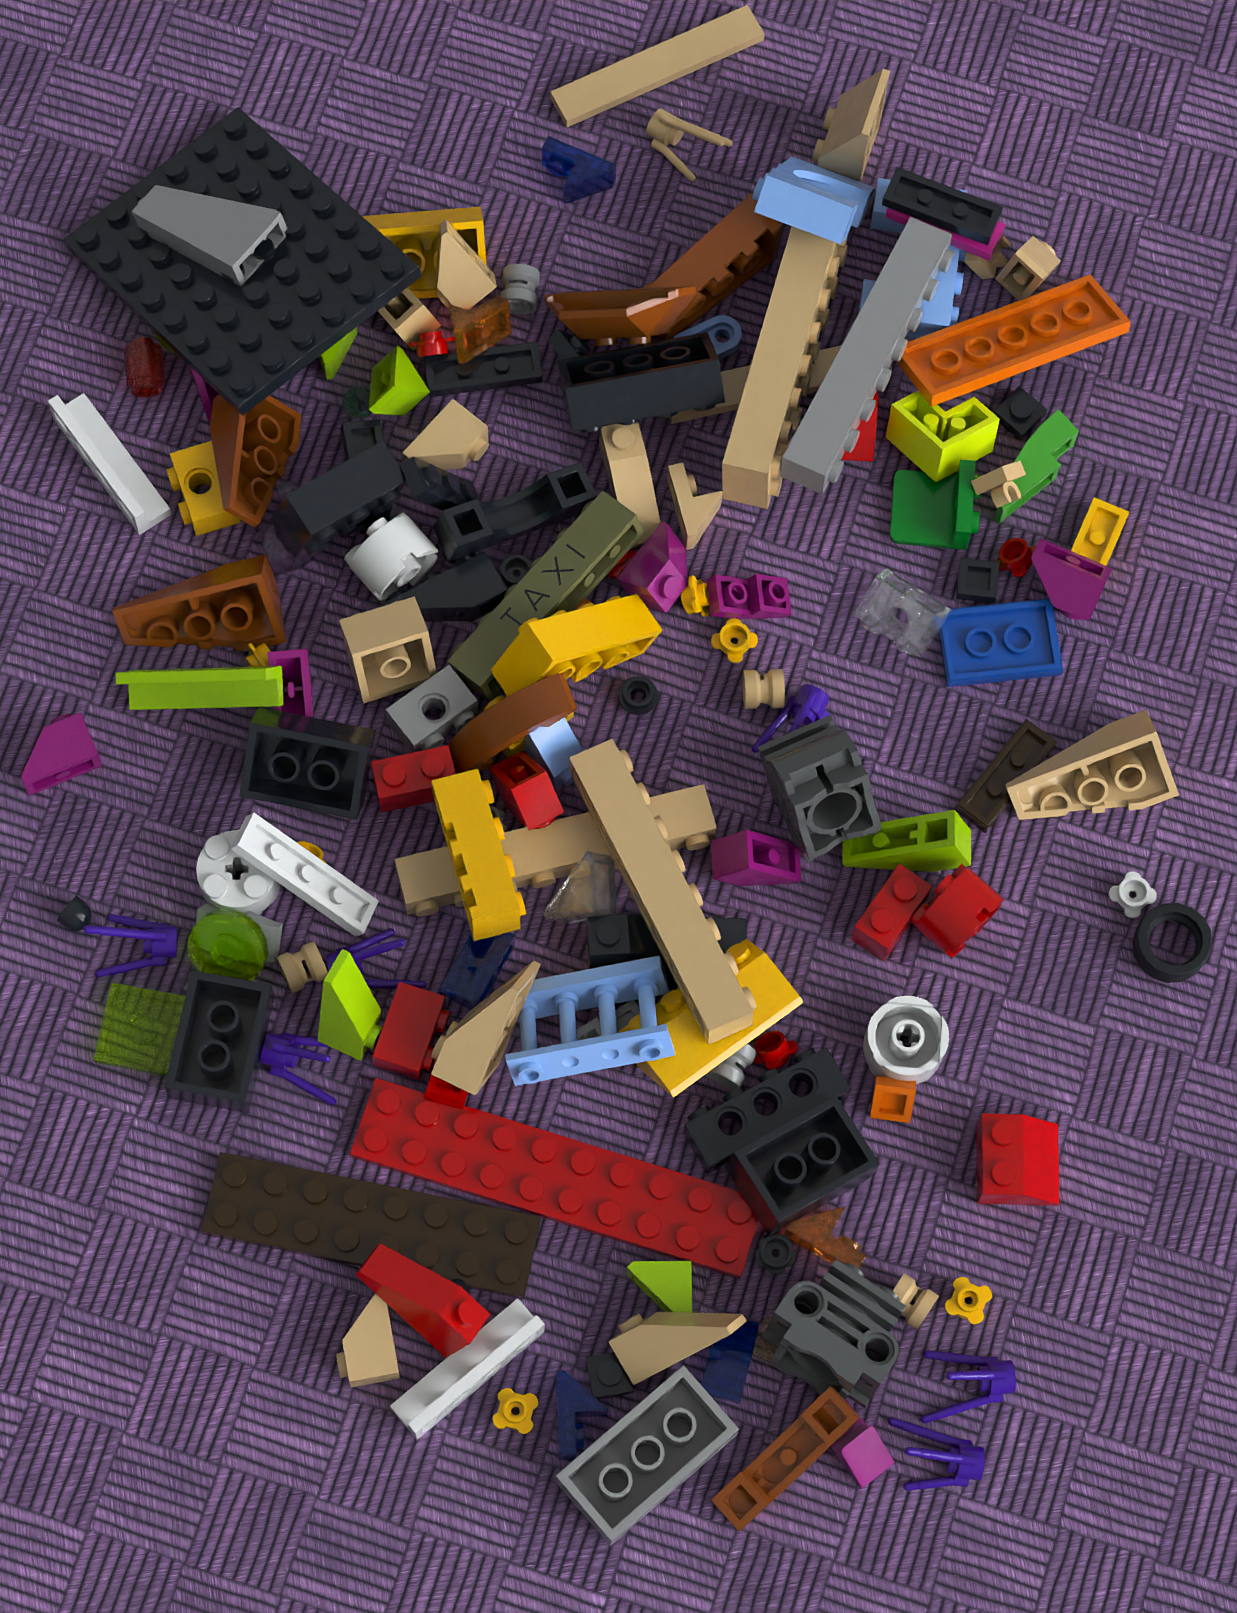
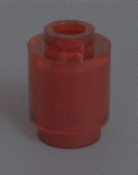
M136 338L123 350L127 386L131 388V393L135 397H154L162 392V385L165 383L162 347L150 338Z

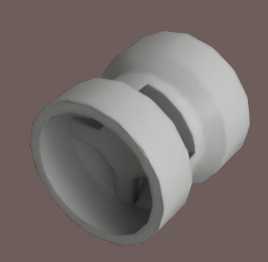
M526 264L506 266L503 269L502 283L505 285V289L500 293L499 307L508 313L516 315L534 313L537 309L538 296L535 294V289L539 286V270Z
M746 1044L705 1075L724 1087L730 1089L739 1088L745 1079L743 1071L746 1066L752 1064L757 1052L750 1045Z

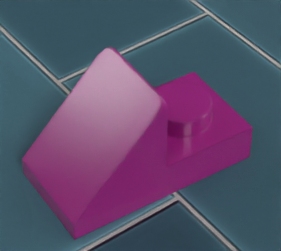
M861 1417L830 1447V1450L861 1489L895 1463L873 1425L868 1427Z

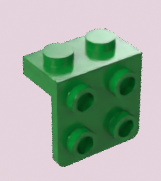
M960 459L957 473L951 474L938 482L932 480L922 471L898 470L893 480L890 540L895 544L966 550L971 534H977L979 528L980 512L973 510L974 498H980V494H976L971 483L972 480L981 476L975 475L976 461Z

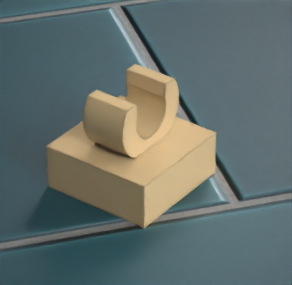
M1002 235L989 261L966 251L964 262L981 279L995 278L996 267H1003L1008 262L999 253V249L1010 247L1011 243Z
M1017 461L972 480L971 483L977 495L991 490L992 500L998 508L1021 498L1020 491L1013 480L1026 475L1021 461Z

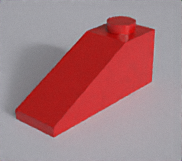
M381 1243L374 1248L355 1274L445 1358L469 1345L491 1315L461 1286Z

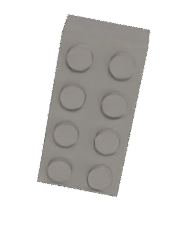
M683 1365L556 1475L555 1482L609 1546H611L735 1438L739 1428Z

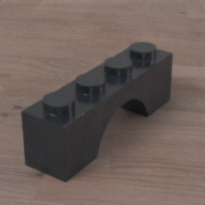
M579 462L548 473L534 484L510 496L489 502H481L475 499L441 512L433 529L449 562L580 515L583 507L590 500L595 499L597 495L582 463Z

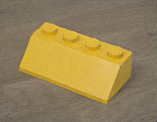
M481 206L362 216L419 266L422 277L408 287L418 299L438 297L436 294L438 290L436 265L440 223L445 219L487 265Z
M748 939L731 946L726 952L729 951L736 962L739 974L735 976L741 988L747 986L755 999L757 1009L753 1010L752 1026L708 1045L679 988L666 993L661 1001L655 1004L657 1026L667 1024L675 1049V1056L655 1061L639 1062L636 1065L673 1098L803 1003L799 994L768 955ZM640 1014L633 1017L628 1025L619 1030L618 1033L641 1029Z

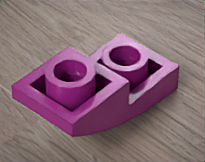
M755 574L748 579L714 575L707 579L710 612L713 617L769 619L792 615L787 578Z

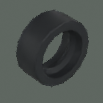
M1165 903L1151 909L1137 926L1132 941L1134 957L1140 968L1150 977L1166 983L1182 982L1193 977L1209 958L1213 945L1211 929L1205 918L1194 908L1180 903ZM1164 921H1175L1183 924L1192 932L1195 937L1196 948L1193 956L1187 962L1180 965H1170L1160 961L1153 955L1149 945V937L1157 924Z

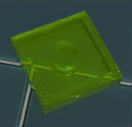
M111 982L94 1062L167 1076L185 996Z

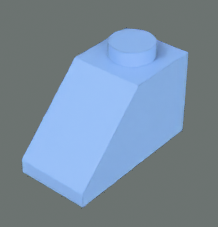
M565 717L550 727H538L525 736V752L547 771L554 789L562 783L568 786L574 782L570 775L569 757L582 752L583 749Z

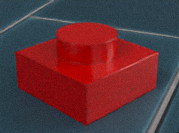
M435 1059L423 1098L463 1109L468 1092L432 1075V1070L437 1061Z

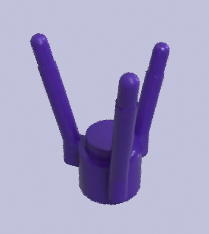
M809 684L802 685L797 696H790L784 709L752 746V751L757 753L759 751L758 746L765 744L790 714L794 721L788 733L799 729L802 724L808 725L829 716L830 713L825 710L829 702V696L818 687Z
M109 914L107 919L110 922L144 930L86 925L83 929L85 933L144 939V953H152V957L96 970V977L115 975L150 966H166L167 958H177L178 926H168V923H154Z
M390 928L350 946L338 948L336 952L326 954L328 969H331L343 949L350 952L361 974H364L361 960L402 947L405 944V940L401 938L368 948L392 937L395 934V930ZM365 979L369 988L397 989L399 982L421 989L427 987L425 981Z
M270 1032L266 1037L261 1053V1063L271 1066L270 1074L284 1078L329 1105H335L336 1099L287 1070V1067L295 1068L299 1057L321 1062L330 1061L329 1055L303 1049L301 1045L329 1046L318 1042V1037L296 1036L286 1032L278 1035Z
M926 1350L923 1353L924 1357L928 1359L978 1366L977 1371L948 1372L946 1378L948 1380H977L979 1391H987V1394L923 1415L920 1418L922 1423L939 1420L988 1403L1003 1402V1394H1013L1015 1392L1016 1375L1014 1364L1011 1360L999 1361L998 1356L979 1357Z
M892 1417L889 1418L888 1424L951 1446L948 1452L906 1447L904 1450L906 1455L946 1461L947 1473L954 1474L953 1476L906 1482L903 1485L905 1490H921L952 1485L968 1487L969 1479L981 1480L985 1463L984 1447L972 1446L971 1440L957 1439Z

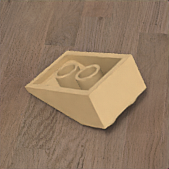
M882 69L841 94L836 109L829 107L823 129L828 130L825 140L818 139L812 161L818 162L817 166L861 182L880 126L890 76L889 70Z
M536 961L531 962L471 1009L460 1023L452 1022L446 1035L440 1036L433 1049L431 1057L437 1061L432 1070V1075L473 1095L478 1093L499 1066L540 968V963Z

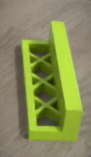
M282 666L139 669L115 673L116 685L128 684L129 710L271 707L284 705Z

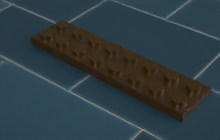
M220 1152L201 1232L203 1235L356 1266H362L374 1248L381 1243L446 1279L453 1280L456 1278L463 1280L470 1289L525 1299L541 1217Z

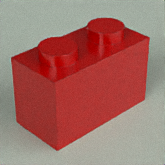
M449 745L371 761L372 775L381 813L435 802L431 781L455 775Z
M523 750L488 768L506 809L528 830L544 828L553 823L556 816L564 813L547 771Z
M898 864L854 926L851 940L884 962L912 923L910 921L911 917L928 900L932 885L901 864Z
M399 982L372 1056L374 1066L419 1081L424 1070L431 1071L435 1060L431 1057L437 1032L444 1034L451 1013L450 1010L445 1009V996Z

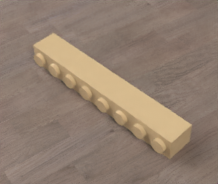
M610 739L569 757L570 775L707 1044L710 1045L752 1026L753 1010L757 1009L755 999L747 986L741 988L735 976L739 974L736 962L729 951L723 953L718 943L721 936L712 917L706 919L700 908L703 905L699 890L694 883L688 885L682 872L686 871L684 862L676 849L671 851L665 841L668 838L666 827L660 816H652L648 805L651 804L650 797L642 782L635 783L630 773L634 771L633 765L626 750L619 751L614 740Z
M705 784L650 797L651 804L648 805V808L653 817L660 816L668 833V838L665 841L670 850L687 847V850L691 851L708 846L710 841L715 840L717 827ZM590 812L554 820L553 823L541 829L533 828L528 830L524 827L504 832L505 840L500 841L504 855L510 854L516 876L512 878V882L516 892L517 888L527 885H533V888L546 887L554 884L556 878L571 875L574 879L587 877L595 872L594 869L609 865L611 869H618ZM447 846L394 859L407 915L416 913V916H428L438 912L439 907L454 903L456 907H464Z

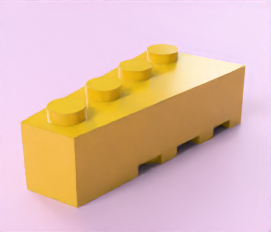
M638 594L622 598L617 595L604 603L596 605L587 603L578 610L570 612L561 610L548 618L539 620L537 617L527 620L518 628V636L490 671L507 696L557 673H564L566 680L571 677L575 683L587 678L588 675L596 671L600 666L603 670H606L643 654L663 630Z
M478 769L432 780L434 801L473 941L521 929L520 916L526 915L525 905L521 892L515 891L512 878L516 876L510 854L504 855L500 841L505 840L500 818L499 816L493 818L489 804L494 803V797L489 780L482 781Z

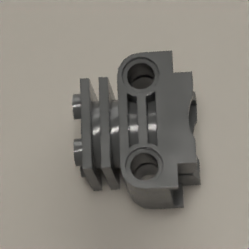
M831 715L758 746L772 799L775 805H778L781 815H784L790 835L806 863L814 861V858L829 852L840 842L863 837L870 833L873 835L879 832V829H882L872 796L869 776L861 764L858 749L843 728L839 729L837 725H834Z
M835 1259L819 1285L811 1281H802L790 1288L773 1313V1317L762 1334L761 1339L777 1349L769 1363L786 1375L794 1376L807 1382L816 1390L819 1396L832 1386L844 1400L848 1397L865 1408L898 1357V1343L889 1332L906 1305L899 1301V1297L892 1290L884 1286L878 1287L864 1278L863 1272L850 1263L843 1264Z

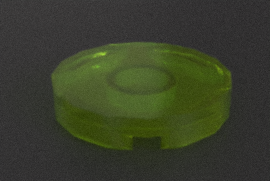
M216 909L206 913L193 927L187 942L189 957L197 971L252 981L265 967L269 954L267 938L261 927L247 914L234 909Z

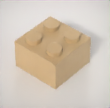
M415 596L339 620L350 668L363 703L418 687L437 673L429 632Z

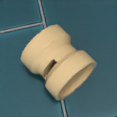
M770 669L767 673H763V675H759L756 670H743L742 691L744 709H757L760 703L768 704L771 708H784L785 685L783 669Z
M314 941L302 945L300 951L296 953L286 952L276 956L291 993L303 989L305 983L312 980L316 982L324 980L328 974ZM301 961H304L306 968L308 970L307 972H305V969Z
M905 1273L893 1290L899 1297V1301L906 1305L901 1315L906 1318L907 1324L918 1330L939 1295L930 1289L922 1290L916 1286L915 1279ZM912 1300L915 1301L914 1305L910 1304Z

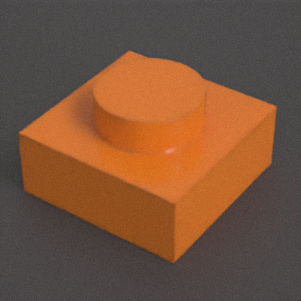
M876 1075L870 1107V1118L910 1123L916 1093V1081H901Z

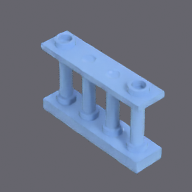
M660 956L535 979L517 1020L520 1025L521 1051L505 1054L506 1063L515 1086L675 1056V1049L667 1024L657 1026L654 996L669 992L668 980ZM638 999L641 1029L617 1033L615 1004ZM599 1007L601 1036L577 1041L575 1011ZM559 1014L561 1044L537 1048L535 1019Z

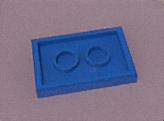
M1049 598L936 610L935 618L946 687L1062 675L1063 665L1054 611Z

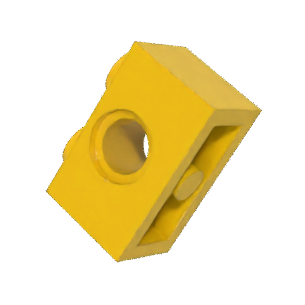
M212 441L170 453L173 467L166 469L173 491L181 490L184 501L178 503L184 525L192 523L196 536L241 523L239 518L223 509ZM198 485H208L211 487L204 494L192 492Z

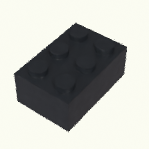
M381 441L286 494L270 520L295 559L306 552L312 557L330 545L328 540L339 534L342 539L346 538L361 528L360 522L371 516L373 520H377L393 509L392 504L402 497L400 491L407 481L403 470L385 442Z
M259 707L250 722L239 796L357 820L365 802L376 730Z
M191 970L164 1087L170 1099L249 1113L260 1066L262 1048L266 1039L275 999L272 985Z
M835 1095L735 1151L725 1169L767 1235L770 1236L865 1182L872 1176L880 1163Z

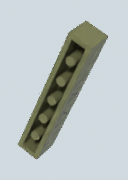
M604 491L595 499L590 500L583 507L581 515L569 528L563 529L558 534L552 547L532 563L529 572L521 581L508 589L501 603L480 620L477 629L470 637L455 647L447 662L463 683L488 702H491L503 689L490 670L518 636V628L524 622L534 617L540 620L548 618L561 610L566 612L574 611L645 533L637 515Z

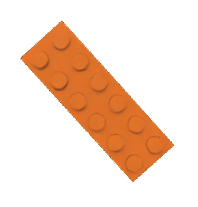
M1089 274L909 341L899 362L896 361V363L932 407L1128 333L1130 320L1093 276Z

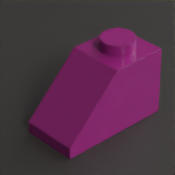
M661 521L616 580L629 596L638 594L647 608L663 613L669 610L688 585L685 546L667 522Z
M1040 538L1031 559L1052 606L1060 609L1061 613L1068 618L1074 620L1083 619L1089 622L1112 568Z
M81 712L75 715L71 713L60 715L54 718L50 725L43 727L21 775V780L28 796L102 767L100 757Z
M749 830L711 841V865L714 880L737 886L796 884L801 882L800 853L793 842Z

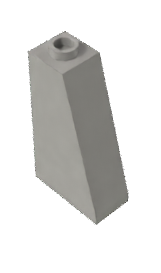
M155 185L131 211L138 227L147 231L149 237L167 244L169 248L221 276V272L233 278L235 284L242 286L264 262V260L256 259L253 256L254 250L260 242L269 238L276 248L286 237V223L281 212L275 209ZM241 263L243 264V267H244V269H245V275H244V276H243L242 271H241V269H240V267H239V266L241 265Z

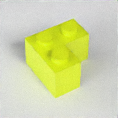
M916 391L891 404L886 438L932 480L938 482L957 471L960 459L977 461L993 452L1000 419L975 397L948 411H944L938 404L931 407L921 393Z

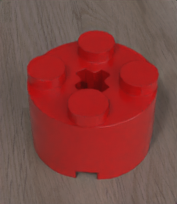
M961 864L951 875L948 874L933 891L935 895L928 903L925 902L911 917L910 921L950 959H953L966 946L964 942L969 941L985 926L1005 899L969 867L966 868Z

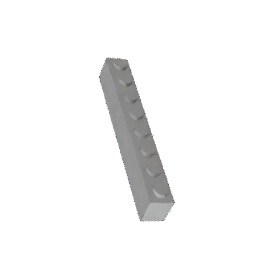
M912 217L909 218L782 457L781 477L822 495L829 482L834 484L837 482L844 466V462L840 461L845 451L850 453L853 451L860 435V431L857 428L861 420L868 422L875 408L876 400H873L877 390L882 392L885 390L892 374V370L889 369L892 361L899 362L908 343V340L904 339L909 330L916 331L923 315V310L920 308L924 300L931 302L937 290L939 281L936 280L938 273L940 271L946 273L954 256V251L949 249L952 238L951 233Z

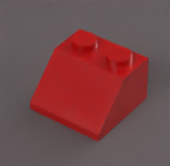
M982 1113L976 1123L977 1204L1058 1206V1124L1023 1114Z

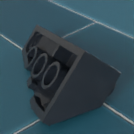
M642 915L587 916L586 933L589 969L660 956L668 980V988L672 989L678 986ZM712 917L720 932L721 939L718 940V943L723 953H726L731 946L747 939L746 918ZM627 1002L616 1003L615 1005H624Z

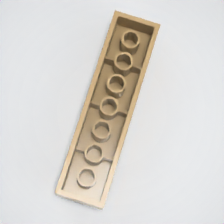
M791 227L722 462L723 499L768 509L771 496L778 497L783 479L780 476L782 457L791 442L792 429L797 430L802 413V407H799L801 397H806L811 382L809 370L811 363L816 364L819 356L821 342L818 339L820 331L825 332L830 315V309L827 308L829 300H834L837 293L839 277L836 276L838 268L845 265L848 252L847 239L842 244H838L796 227Z

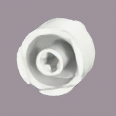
M400 513L389 522L384 517L375 521L366 532L369 537L362 544L352 548L346 554L344 560L381 603H385L389 595L398 591L397 588L408 582L412 586L419 582L435 564L438 558L435 553L439 551L409 516Z
M239 830L227 831L212 836L205 843L198 857L196 867L197 879L204 899L208 904L238 916H242L248 911L260 915L277 898L280 884L230 849ZM236 871H244L241 874L240 880H233L232 876L236 874Z
M915 996L895 997L882 1005L871 1017L864 1036L863 1050L873 1075L901 1081H916V1084L928 1080L938 1069L948 1047L949 1030L943 1016L941 1017L933 1008L934 1006L927 1000ZM901 1035L908 1036L911 1047L903 1046L902 1041H899Z

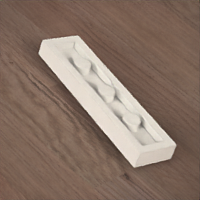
M256 813L247 815L230 849L355 937L364 934L379 900Z

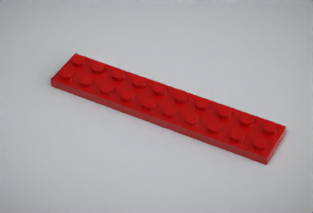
M375 1078L350 1152L351 1158L676 1260L691 1261L692 1265L741 1279L758 1219L740 1191L465 1105L463 1109H458L423 1098V1092Z

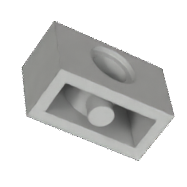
M448 665L385 709L386 719L404 745L413 753L440 747L444 742L443 737L455 729L459 732L476 717L478 701L452 667ZM432 708H438L445 713L438 720L427 719L424 714Z

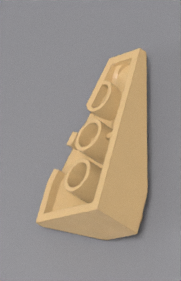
M1147 710L1107 724L1005 784L1019 820L1066 816L1070 811L1091 810L1092 814L1105 813V808L1127 807L1128 810H1140L1179 796L1158 734Z

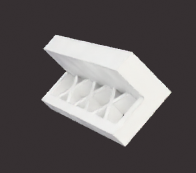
M84 393L66 405L58 395L48 400L54 421L139 535L171 515L169 506Z
M517 1298L480 1329L469 1345L448 1356L391 1404L390 1408L418 1440L544 1333L545 1324L537 1315L533 1317Z

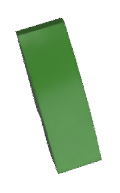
M1059 409L1039 426L1025 443L1014 461H1021L1026 475L1013 480L1020 491L1021 498L996 509L994 520L998 524L1056 479L1061 466L1057 459L1074 446L1079 430Z

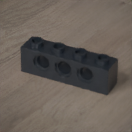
M827 1047L817 1053L814 1048L806 1050L793 1059L795 1065L782 1072L779 1068L771 1069L758 1078L760 1084L747 1091L743 1086L736 1088L722 1098L725 1103L710 1110L708 1105L704 1106L687 1117L689 1122L685 1124L683 1134L707 1175L726 1165L735 1151L835 1095L840 1102L848 1098L851 1088ZM795 1080H802L809 1085L811 1092L803 1097L796 1096L791 1092L789 1084ZM760 1099H767L774 1104L776 1111L769 1116L760 1115L756 1112L754 1103ZM731 1118L738 1122L741 1130L735 1135H726L721 1132L718 1123L723 1119Z

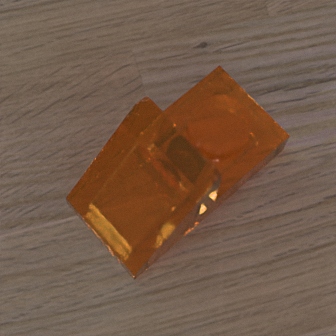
M495 296L473 311L453 305L449 306L452 337H454L453 344L459 363L465 364L512 333L507 298Z
M845 1207L792 1221L784 1233L793 1243L831 1264L837 1259L843 1264L850 1263L860 1269L866 1257L864 1253L860 1252L861 1246L852 1239L842 1235L838 1239L831 1236Z

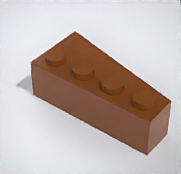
M753 192L682 257L674 262L657 280L642 287L696 286L697 294L665 334L654 335L659 341L672 339L677 334L685 331L777 258L782 223L754 212L758 201L752 199Z

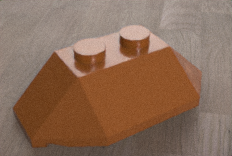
M696 286L567 291L544 294V302L579 339H595V346L618 344L617 338L628 337V344L651 343V336L665 334L697 293Z

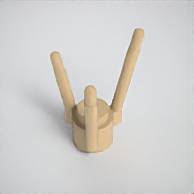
M660 108L653 114L646 129V134L654 138L651 147L661 152L689 181L694 182L696 179L695 175L667 147L668 144L675 146L685 132L718 146L725 145L730 147L733 145L732 140L685 122Z

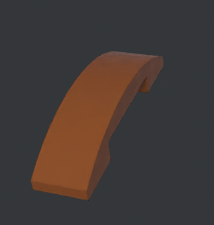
M557 673L513 693L467 723L448 744L458 774L478 769L479 772L493 764V756L536 728L550 727L577 710L564 673Z
M830 1386L752 1463L733 1478L711 1501L740 1532L825 1453L860 1416Z

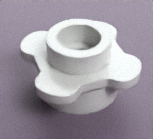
M1128 872L1119 886H1112L1110 888L1109 898L1111 901L1118 902L1122 906L1124 914L1128 918H1137L1144 906L1155 902L1157 893L1153 888H1150L1148 882L1139 873ZM1130 892H1135V893H1136V897H1135V898H1131V897L1129 896V893H1130Z

